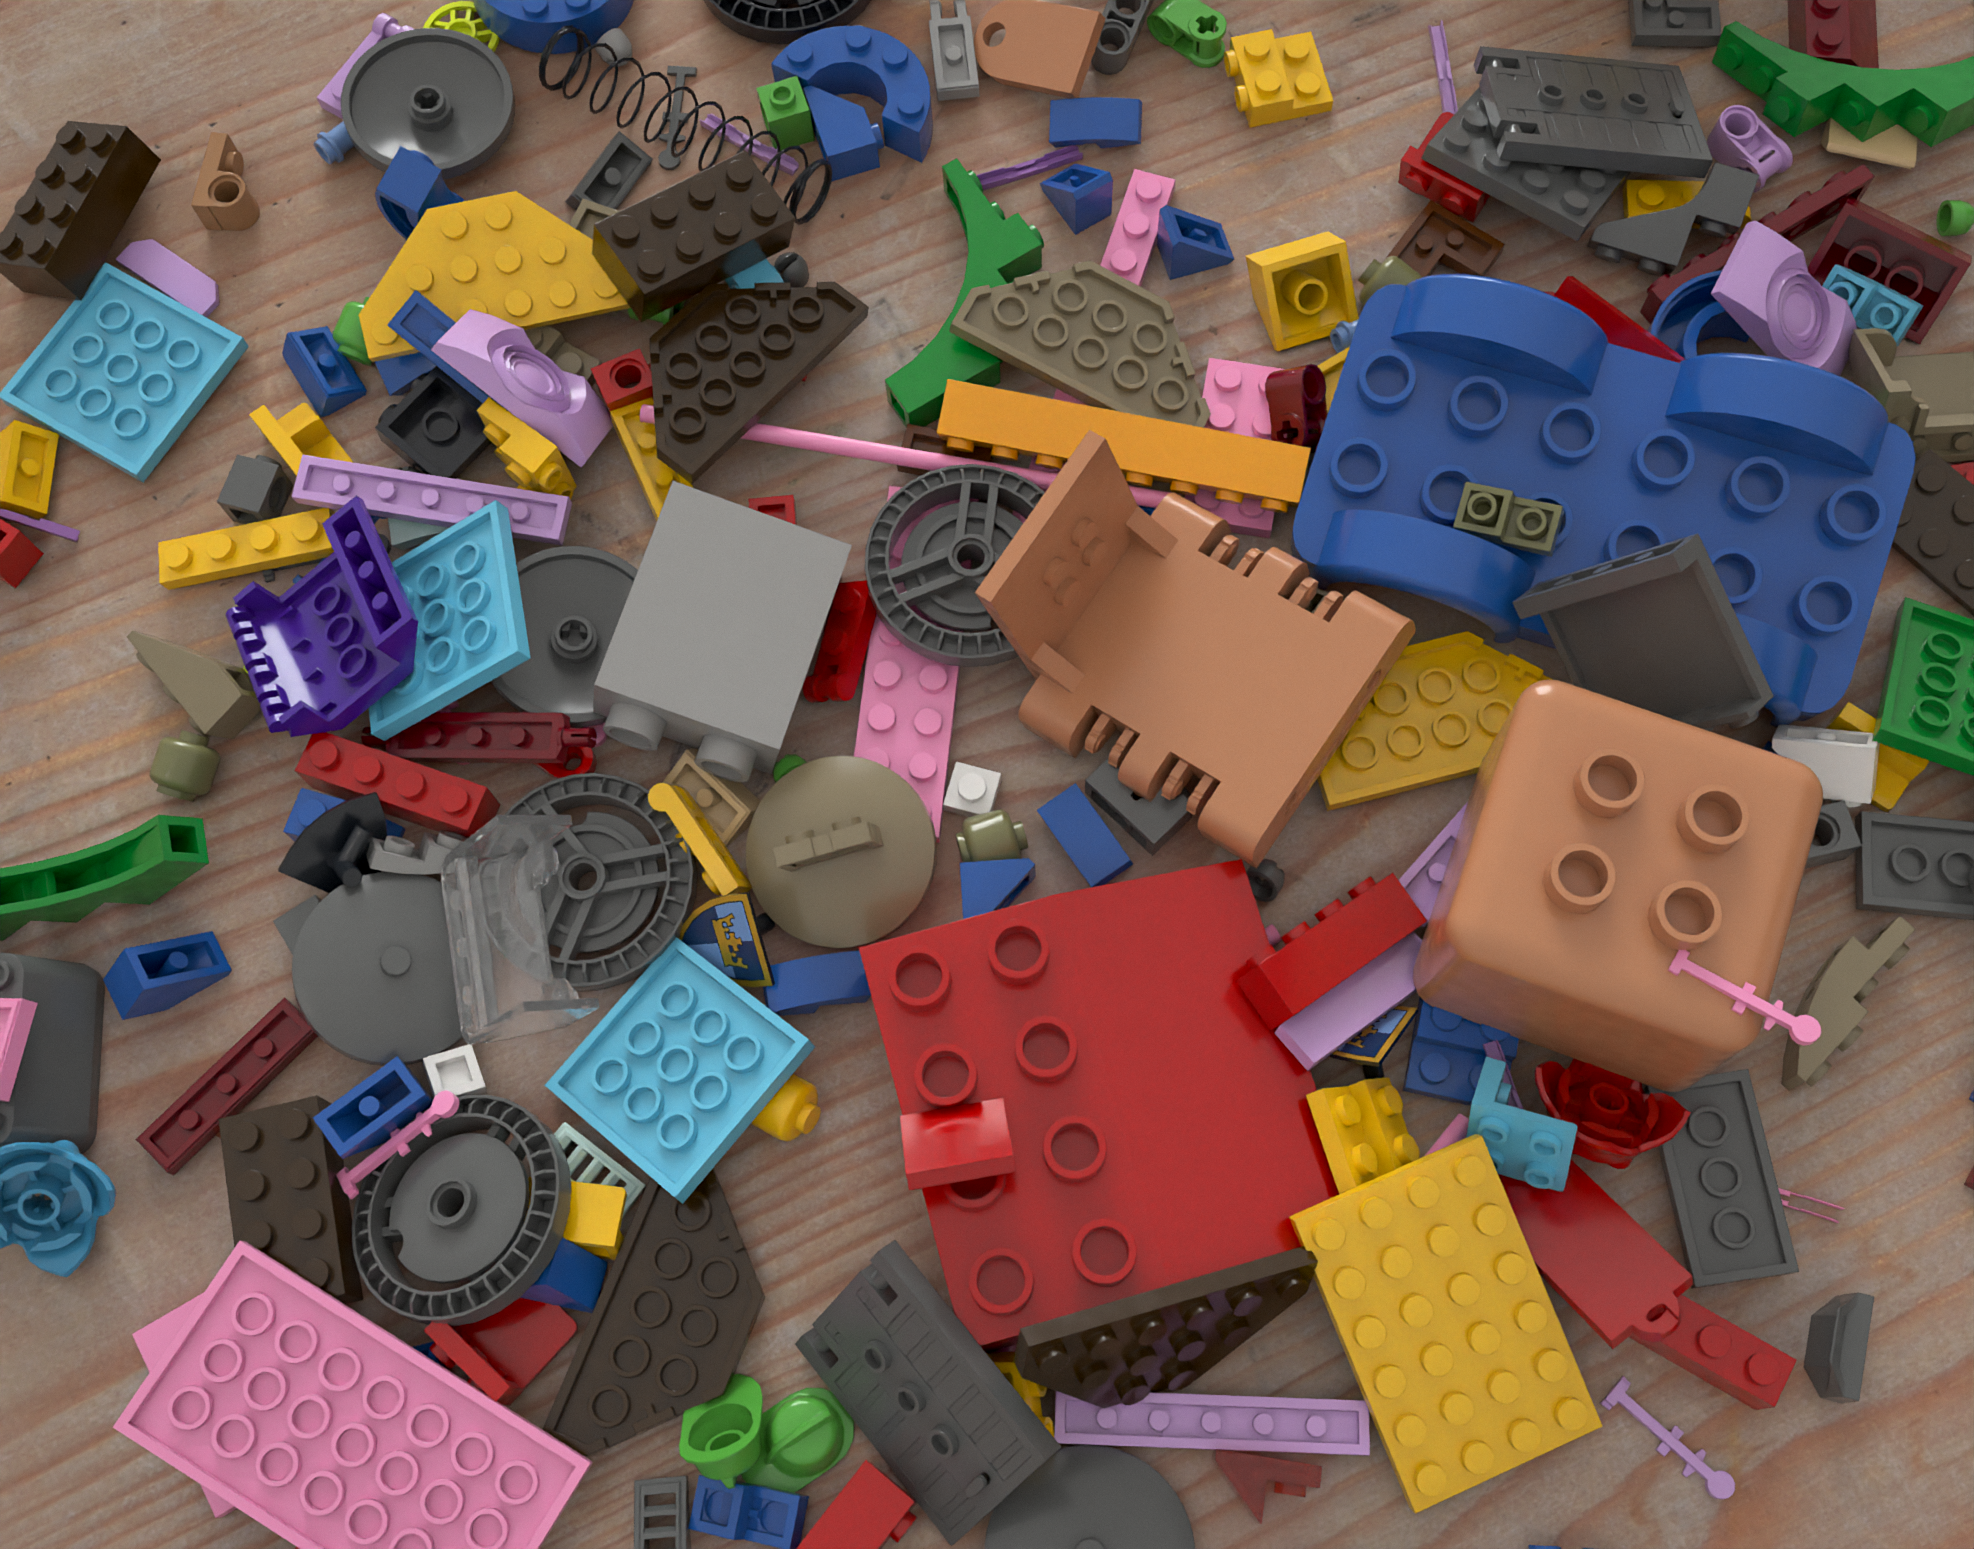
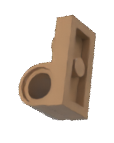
M211 132L191 206L206 229L242 231L250 228L257 222L260 216V208L241 178L244 168L243 157L238 152L228 133Z

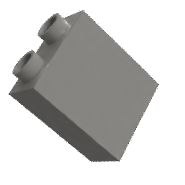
M672 481L594 684L593 712L607 717L603 731L614 740L641 750H657L662 736L697 748L695 764L702 770L729 781H749L753 768L772 774L852 545Z

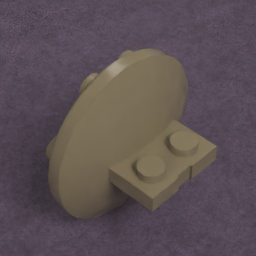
M830 756L804 763L784 775L771 787L758 805L749 827L746 842L748 877L753 892L764 911L780 928L790 935L810 944L828 948L842 949L868 945L889 936L903 926L924 901L934 877L937 860V842L934 825L919 794L906 780L891 769L877 762L854 756Z

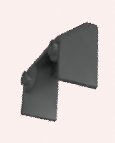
M0 953V998H23L38 1003L10 1101H0V1147L17 1142L54 1143L59 1140H68L79 1148L80 1154H83L92 1146L96 1138L105 983L99 972L83 963Z

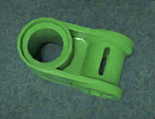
M1164 0L1147 17V26L1155 39L1171 47L1189 59L1194 65L1210 68L1223 60L1225 45L1221 39L1226 33V19L1220 12L1213 10L1200 0Z

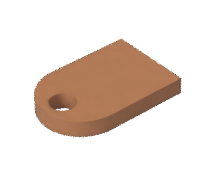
M1004 0L990 9L978 25L974 38L975 58L982 70L1000 84L1069 99L1078 98L1106 18L1099 11L1041 0ZM1005 29L1006 34L1003 41L997 46L990 47L989 43L992 35L998 30Z

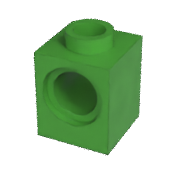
M797 76L756 88L766 130L777 135L780 151L789 146H799L815 141L810 109ZM769 135L773 148L777 149L774 138Z

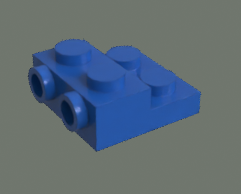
M1419 996L1418 1014L1414 1022L1403 1091L1471 1106L1485 1058L1487 1057L1483 1044L1498 1040L1510 1071L1512 1061L1516 1058L1519 1038L1485 1024L1480 1025L1469 1021L1460 1015L1432 1007Z

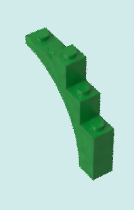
M1735 21L1724 26L1712 60L1714 65L1764 100L1766 105L1762 114L1793 137L1832 118L1861 142L1899 124L1928 146L1933 147L1974 125V56L1959 62L1930 68L1900 70L1864 68L1826 61L1791 50L1762 37Z
M957 158L943 165L942 172L944 192L960 218L968 244L965 278L955 306L936 337L911 362L885 379L888 402L905 427H907V424L925 427L940 418L947 379L994 387L1001 383L1000 364L1003 363V360L950 333L951 323L971 288L988 284L992 288L1013 283L1014 278L1030 275L1042 268L1044 241L1038 229L1033 224L1028 226L1019 213L1006 219L1000 206L995 201L990 203L983 194V188L977 175L972 170L967 172Z
M157 815L127 833L86 849L38 862L0 868V941H4L30 921L77 923L105 902L150 905L209 864L203 818Z

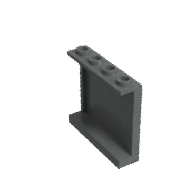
M1698 533L1539 582L1512 602L1520 619L1540 614L1574 686L1707 731H1711L1716 726L1728 724L1731 729L1739 728L1755 721L1759 717L1758 711L1774 697Z

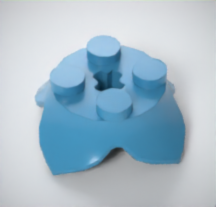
M59 1140L54 1143L17 1142L0 1147V1249L12 1244H19L23 1247L28 1260L39 1269L67 1278L89 1255L95 1241L98 1218L108 1215L115 1205V1186L95 1163L87 1160L85 1156L80 1154L79 1148L71 1141ZM44 1194L49 1196L51 1200H45Z

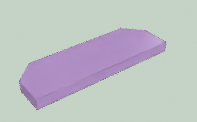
M153 239L131 242L116 258L120 265L152 287L206 318L219 305L217 283Z

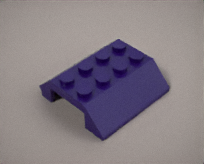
M357 495L322 523L334 550L331 555L280 597L256 582H251L233 597L235 604L238 606L228 609L225 614L271 733L288 731L290 737L342 730L413 672L418 620L363 499Z

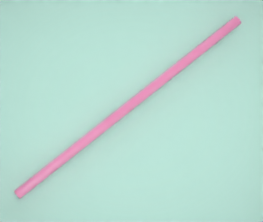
M643 404L641 406L640 422L655 424L653 405ZM756 423L740 438L930 471L953 465L977 464L994 466L1014 472L1033 482L1043 490H1047L1058 475V473L760 423ZM1128 485L1138 506L1156 508L1167 494L1172 493Z

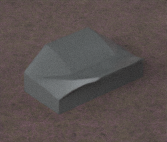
M1859 1292L1838 1295L1811 1315L1803 1367L1820 1398L1840 1404L1859 1401L1874 1296Z

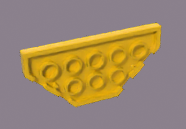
M517 191L427 209L359 313V319L368 358L371 362L419 352L387 326L415 290L420 292L455 322L472 309L498 317L524 330L628 309L630 306L592 255L593 240Z
M1469 631L1406 646L1317 778L1327 811L1478 773L1483 758L1522 692L1536 682L1553 679L1543 674L1544 670L1511 653L1507 656L1483 644L1484 639Z

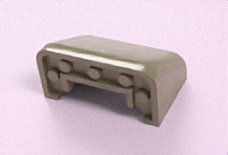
M1879 328L1853 330L1848 349L1853 381L1856 385L1872 394L1887 411L1889 423H1893L1906 430L1913 441L1916 456L1915 462L1929 449L1945 462L1974 461V352L1895 357L1897 343L1892 334L1887 330Z

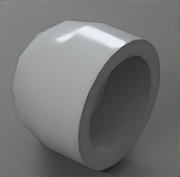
M620 28L607 31L597 41V43H606L612 47L617 56V61L622 58L632 57V44ZM595 47L596 52L607 64L611 65L614 63V58L609 50L605 47ZM623 61L618 64V67L626 65L628 62Z

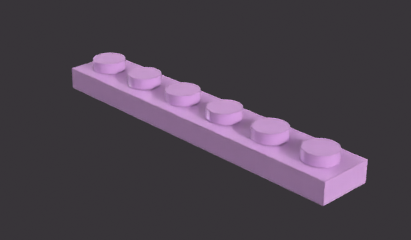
M302 455L292 493V498L298 504L336 510L342 508L357 495L363 499L370 515L449 528L497 500L508 508L512 538L563 546L572 502L567 496L309 455Z
M1056 1391L1054 1438L1059 1444L1370 1455L1369 1409L1363 1400L1149 1392L1138 1403L1132 1405L1120 1403L1111 1407L1101 1408Z

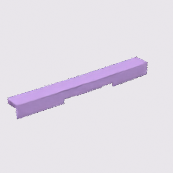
M1441 20L1440 26L1432 27L1429 25L1428 29L1436 66L1443 113L1451 112L1455 114L1458 111L1456 94L1453 86L1443 21Z

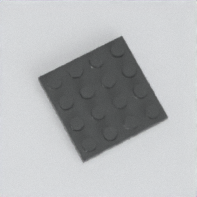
M1480 87L1427 144L1421 158L1576 241H1579L1631 173L1630 171L1499 159L1497 147L1501 139L1493 138Z

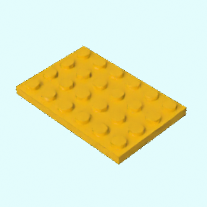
M1471 1135L1289 1216L1301 1247L1304 1246L1306 1251H1312L1318 1260L1313 1277L1408 1506L1415 1514L1602 1427L1600 1418L1481 1135Z

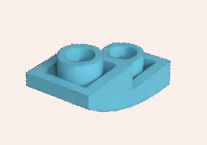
M1839 264L1834 265L1822 287L1847 300L1857 327L1861 329H1885L1892 334L1897 343L1896 346H1899L1923 308V305Z

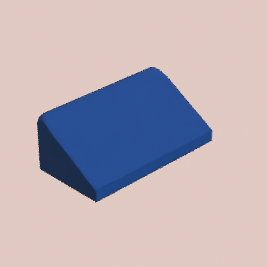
M328 326L287 333L282 351L283 358L320 418L338 411L365 396L367 392L347 357L337 351L339 345L333 340Z

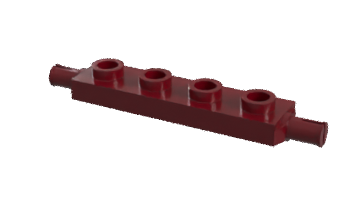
M435 712L385 741L372 735L371 727H364L362 733L368 736H361L363 745L386 746L387 753L412 762L565 763L569 747L593 748L596 745V741L591 738L597 739V733L593 727L571 728L570 717L563 713Z

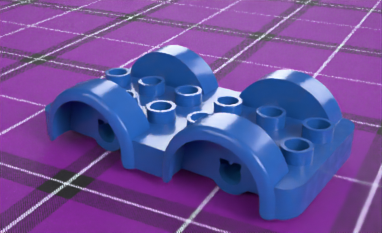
M1430 275L1416 279L1406 286L1389 284L1378 289L1367 300L1359 316L1295 514L1291 550L1293 557L1307 564L1310 572L1309 577L1319 582V589L1325 590L1330 584L1336 582H1356L1408 592L1445 604L1480 620L1494 631V641L1497 643H1510L1517 637L1556 649L1540 614L1520 619L1512 603L1539 582L1698 533L1774 697L1764 707L1773 713L1770 725L1778 727L1779 725H1789L1795 721H1806L1834 707L1844 696L1852 679L1912 480L1916 456L1913 441L1906 430L1893 423H1889L1886 409L1872 394L1855 383L1828 371L1791 360L1746 353L1703 354L1677 363L1608 343L1606 334L1591 317L1573 305L1537 289L1479 275ZM1471 482L1511 490L1514 492L1515 497L1563 506L1565 512L1552 557L1500 545L1454 529L1453 525L1465 483Z

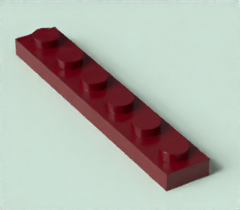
M1864 164L1849 173H1846L1844 170L1833 175L1820 190L1813 194L1810 191L1802 193L1790 203L1786 210L1779 214H1776L1774 211L1770 212L1758 222L1792 242L1839 214L1849 196L1860 201L1875 176ZM1739 232L1732 234L1720 244L1716 251L1707 256L1704 253L1698 254L1683 267L1682 271L1672 277L1669 274H1665L1655 280L1648 287V296L1640 310V313L1651 325L1666 298L1683 283L1702 274L1723 270L1741 234Z

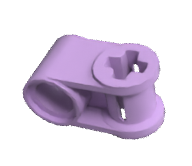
M1732 105L1726 108L1721 113L1707 139L1711 156L1720 164L1759 175L1753 193L1763 188L1766 180L1773 174L1783 173L1792 166V153L1787 144L1777 137L1757 117L1753 110L1746 106Z

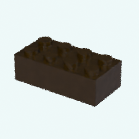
M67 121L66 125L58 131L56 142L46 159L37 167L35 178L25 195L17 201L14 208L15 212L5 229L0 233V273L22 292L82 300L161 159L127 126Z
M744 150L595 223L593 228L592 255L638 319L643 322L700 293L707 285L717 284L788 248L795 217Z
M316 1095L218 1119L234 1248L240 1240L249 1243L343 1304L363 1300L360 1273L353 1253L352 1216L349 1197L344 1193L336 1176L344 1168V1160L338 1155L313 1119L314 1116L332 1103Z

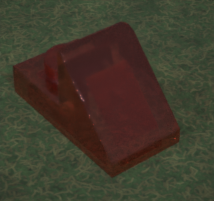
M1220 1449L1213 1450V1464L1256 1524H1262L1267 1481L1275 1482L1274 1493L1302 1498L1306 1497V1488H1320L1322 1466Z

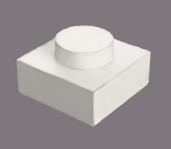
M956 762L943 803L944 811L967 817L993 811L1002 781V774Z
M472 1044L423 1058V1067L433 1098L441 1091L446 1090L452 1092L457 1097L486 1094V1086Z

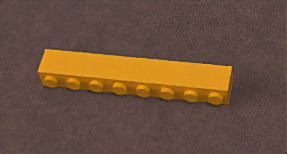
M947 379L937 428V434L940 438L947 440V448L973 453L974 446L992 449L991 456L995 458L1017 461L1020 454L1036 457L1035 464L1038 466L1061 470L1063 463L1068 461L1086 433L1091 430L1106 438L1122 474L1126 475L1125 480L1129 484L1152 487V482L1155 480L1170 483V491L1197 496L1198 489L1216 492L1215 500L1239 505L1242 504L1243 498L1261 501V509L1277 513H1287L1288 507L1298 508L1311 448Z

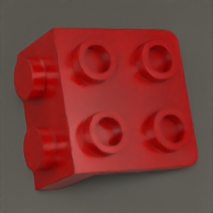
M1444 112L1438 117L1420 147L1416 149L1409 146L1401 159L1398 183L1474 223L1491 195L1421 159L1427 144L1454 115L1451 112Z
M519 1298L500 1312L478 1322L452 1327L449 1324L431 1322L423 1331L434 1341L429 1349L444 1365L452 1369L457 1364L470 1377L466 1382L487 1394L494 1401L510 1406L577 1334L578 1324L561 1306Z

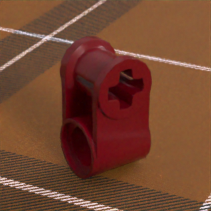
M1308 364L1270 373L1265 383V394L1269 405L1272 441L1311 448L1310 453H1315L1328 415L1325 396L1326 382L1321 369L1317 365ZM1308 429H1318V433L1308 434ZM1286 433H1293L1294 437L1284 438L1283 435Z

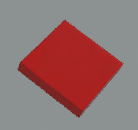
M1003 1098L900 1116L905 1172L909 1190L1016 1171Z

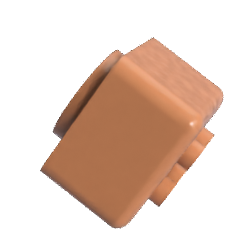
M1542 680L1530 685L1518 698L1480 764L1413 968V982L1416 991L1432 1007L1460 1015L1462 1018L1480 1025L1485 1024L1507 1032L1513 1037L1654 1088L1676 1092L1691 1087L1749 1046L1759 1035L1764 1016L1747 1007L1740 1016L1731 1010L1736 1000L1683 970L1677 976L1668 971L1678 950H1686L1690 952L1687 960L1740 988H1743L1745 982L1755 986L1756 989L1753 995L1769 1002L1823 803V789L1818 777L1809 767L1796 760L1563 681Z

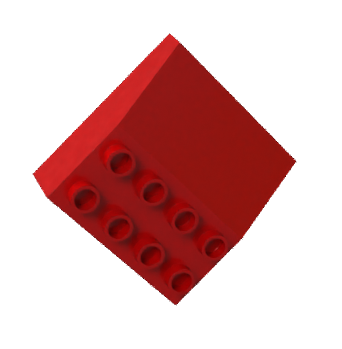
M1242 859L1054 894L859 947L902 1115L1003 1098L1016 1171L922 1188L954 1314L986 1353L1017 1345L1020 1328L1299 1248L1301 1245L1289 1216L1339 1195L1306 1097L1307 1094L1317 1091L1311 1071H1307L1276 1036L1275 1031L1279 1026L1270 1031L1236 982L1237 979L1251 970L1246 961L1270 945Z

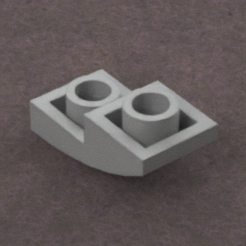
M440 830L438 835L424 832L419 849L414 848L415 844L401 837L387 836L385 841L372 837L366 854L371 869L401 874H437L461 870L474 866L477 858L471 844L466 843V837L447 830Z

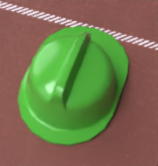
M734 1374L724 1395L687 1409L683 1414L679 1443L680 1456L687 1463L694 1464L697 1470L707 1479L721 1480L728 1489L735 1488L737 1476L749 1470L758 1461L762 1452L760 1428L763 1396L760 1385L752 1377Z
M805 1388L789 1395L762 1414L760 1428L762 1452L758 1461L749 1470L741 1474L742 1479L746 1483L789 1492L801 1490L834 1467L848 1453L854 1439V1420L835 1395L824 1388Z

